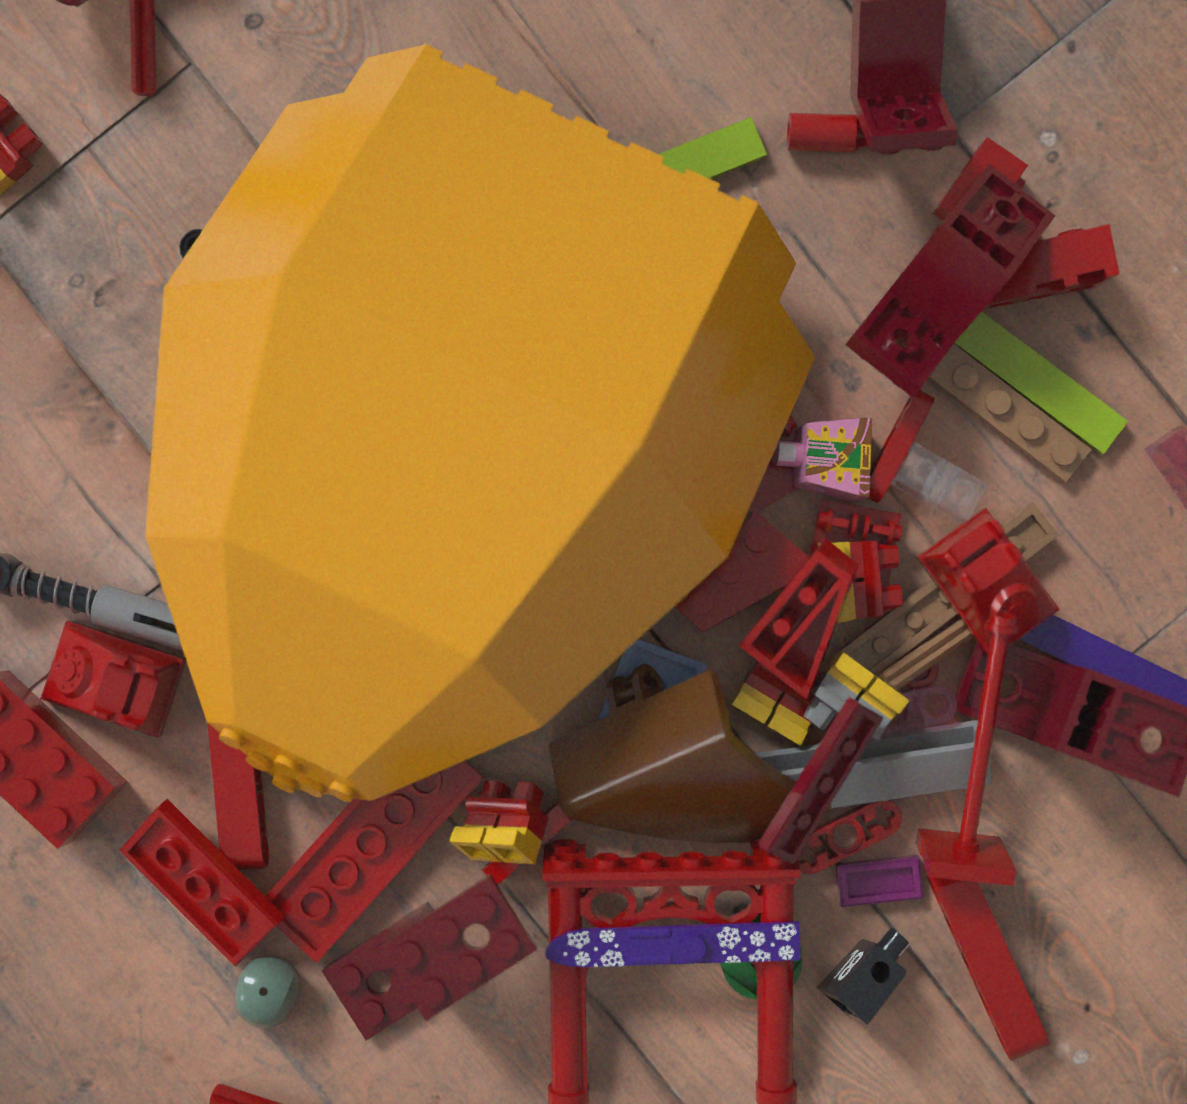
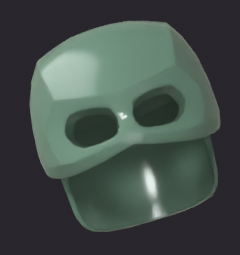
M264 957L251 961L240 974L235 990V1007L240 1017L250 1025L258 1028H271L283 1023L299 996V973L293 966L281 958ZM265 987L268 993L262 996L260 990Z

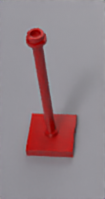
M991 612L990 619L986 620L985 628L991 631L992 635L960 832L918 828L916 846L923 858V865L928 877L1014 886L1016 869L1001 838L977 834L1009 635L1017 634L1019 625L1016 624L1017 616L1010 613Z

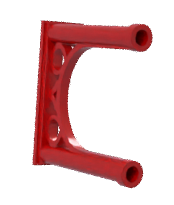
M558 839L553 841L552 844L544 845L542 882H547L549 944L554 938L568 931L582 929L583 915L589 923L597 928L631 927L638 923L660 918H685L707 924L750 923L756 918L758 913H760V923L794 922V885H796V878H801V869L797 859L794 864L766 852L758 845L759 841H750L752 855H747L742 851H726L722 853V856H705L701 852L687 851L679 854V857H662L661 854L656 852L639 853L636 857H619L615 853L606 852L596 854L594 858H586V844H577L572 839ZM755 885H760V889L757 890ZM680 886H709L704 897L705 906L699 905L698 897L687 894ZM632 887H660L653 895L643 898L644 905L637 907L636 894ZM724 891H743L751 898L750 904L746 909L730 917L717 909L714 902L716 897ZM600 893H620L626 898L628 904L622 912L613 918L598 913L591 906L593 898ZM550 960L552 1082L548 1085V1104H589L586 979L590 967H570L556 964ZM794 960L753 962L757 978V1080L755 1083V1099L758 1104H796L797 1082L793 1079Z

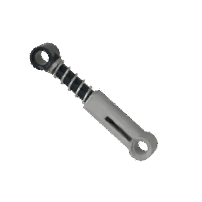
M0 553V566L3 570V578L0 581V594L9 597L23 596L26 600L32 597L37 598L41 604L54 603L57 609L67 607L74 614L84 612L91 619V623L183 651L177 630L156 624L157 619L174 624L168 603L106 584L98 591L93 590V585L90 588L78 585L77 580L74 583L63 581L61 575L58 578L47 576L45 571L41 574L33 572L29 566L24 565L16 557Z

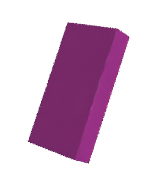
M917 855L835 864L841 907L924 898L920 859Z

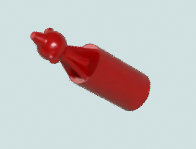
M789 113L787 151L854 153V151L868 146L856 115Z

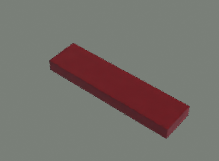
M851 697L847 698L760 839L758 845L761 848L787 862L795 863L884 717Z

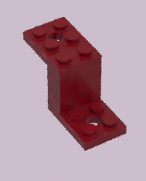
M852 0L850 97L870 152L891 155L900 152V150L920 148L925 151H937L942 149L943 146L957 145L958 129L941 94L946 0Z
M988 164L845 345L913 398L929 379L956 340L1010 280L1056 215ZM895 339L902 342L906 348L901 347Z
M977 641L974 643L949 709L978 720L988 656ZM1014 644L1007 648L1003 674H1009L1014 679L1015 688L1011 695L999 697L995 727L1179 798L1187 778V706L1089 668L1060 663ZM1154 727L1161 735V743L1156 750L1146 752L1140 743L1141 735L1148 728Z
M490 874L435 910L432 909L427 901L322 969V973L366 1041L417 1008L425 1021L429 1020L537 951V946ZM473 924L484 926L488 930L489 941L480 947L470 945L465 939L464 933L466 928ZM376 971L386 973L390 978L391 987L385 992L374 991L368 983V977L371 973Z

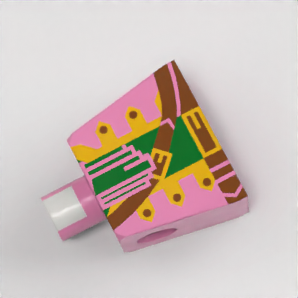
M872 418L806 423L796 429L794 442L778 441L772 455L773 464L775 466L793 467V485L796 488L850 502L869 497Z

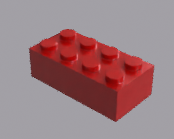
M10 670L0 671V796L53 846L59 849L73 842L128 781Z

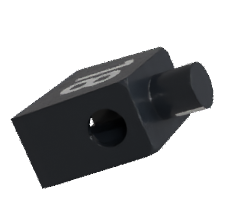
M890 928L877 944L862 939L828 974L817 989L848 1017L868 1025L905 977L907 971L897 960L910 943L893 928Z

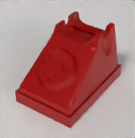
M983 508L917 555L916 559L961 621L965 622L964 625L988 656L992 632L985 628L986 620L990 619L991 612H1006L1017 616L1018 633L1009 635V647L1060 609L1038 580L1020 550L1008 539L999 521L992 517L987 508Z
M71 620L66 621L40 699L159 738L162 736L185 667L186 658L114 634L110 635L108 632Z

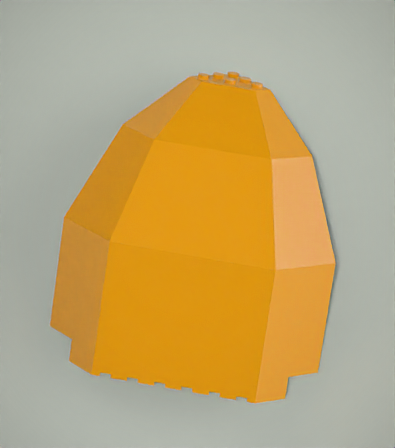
M428 44L368 57L344 93L287 105L164 287L145 537L206 721L220 733L219 739L232 748L240 749L247 755L245 760L248 764L273 777L272 783L277 788L288 793L301 790L315 797H322L323 794L333 795L346 802H351L353 798L372 801L541 728L721 564L729 555L816 358L779 301L794 270L796 261L759 202L744 195L741 196L740 200H736L718 191L720 184L688 168L684 174L662 164L665 157L633 142L630 143L629 147L623 146L607 138L608 130L577 115L573 121L552 112L554 104L520 89L518 94L512 93L497 85L499 78L466 62L460 68L443 60V51Z

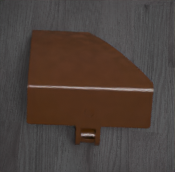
M641 664L633 669L632 674L626 677L616 676L607 682L606 693L611 715L554 740L549 745L559 805L568 818L622 832L655 838L708 843H750V841L759 840L796 783L795 780L756 755L733 735L718 677L714 672L710 671L703 672L663 691L662 682L657 671L648 664ZM831 804L825 814L832 811Z

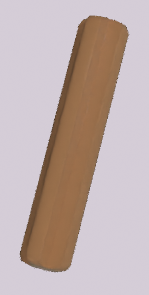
M959 619L881 672L879 678L897 691L974 637L964 625L965 622Z

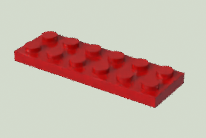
M464 760L372 801L353 798L265 896L285 916L276 927L317 963L481 782L484 775L467 760Z

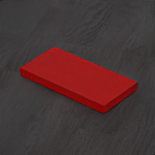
M168 798L152 812L119 849L235 967L285 918Z

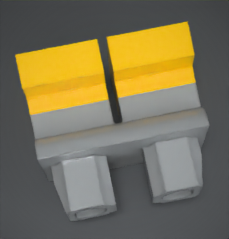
M837 651L810 693L814 695V698L809 703L804 717L824 731L835 714L839 713L847 698L851 697L884 717L872 736L873 739L878 741L884 728L896 713L899 714L909 700L881 679L875 677L874 674L847 654Z

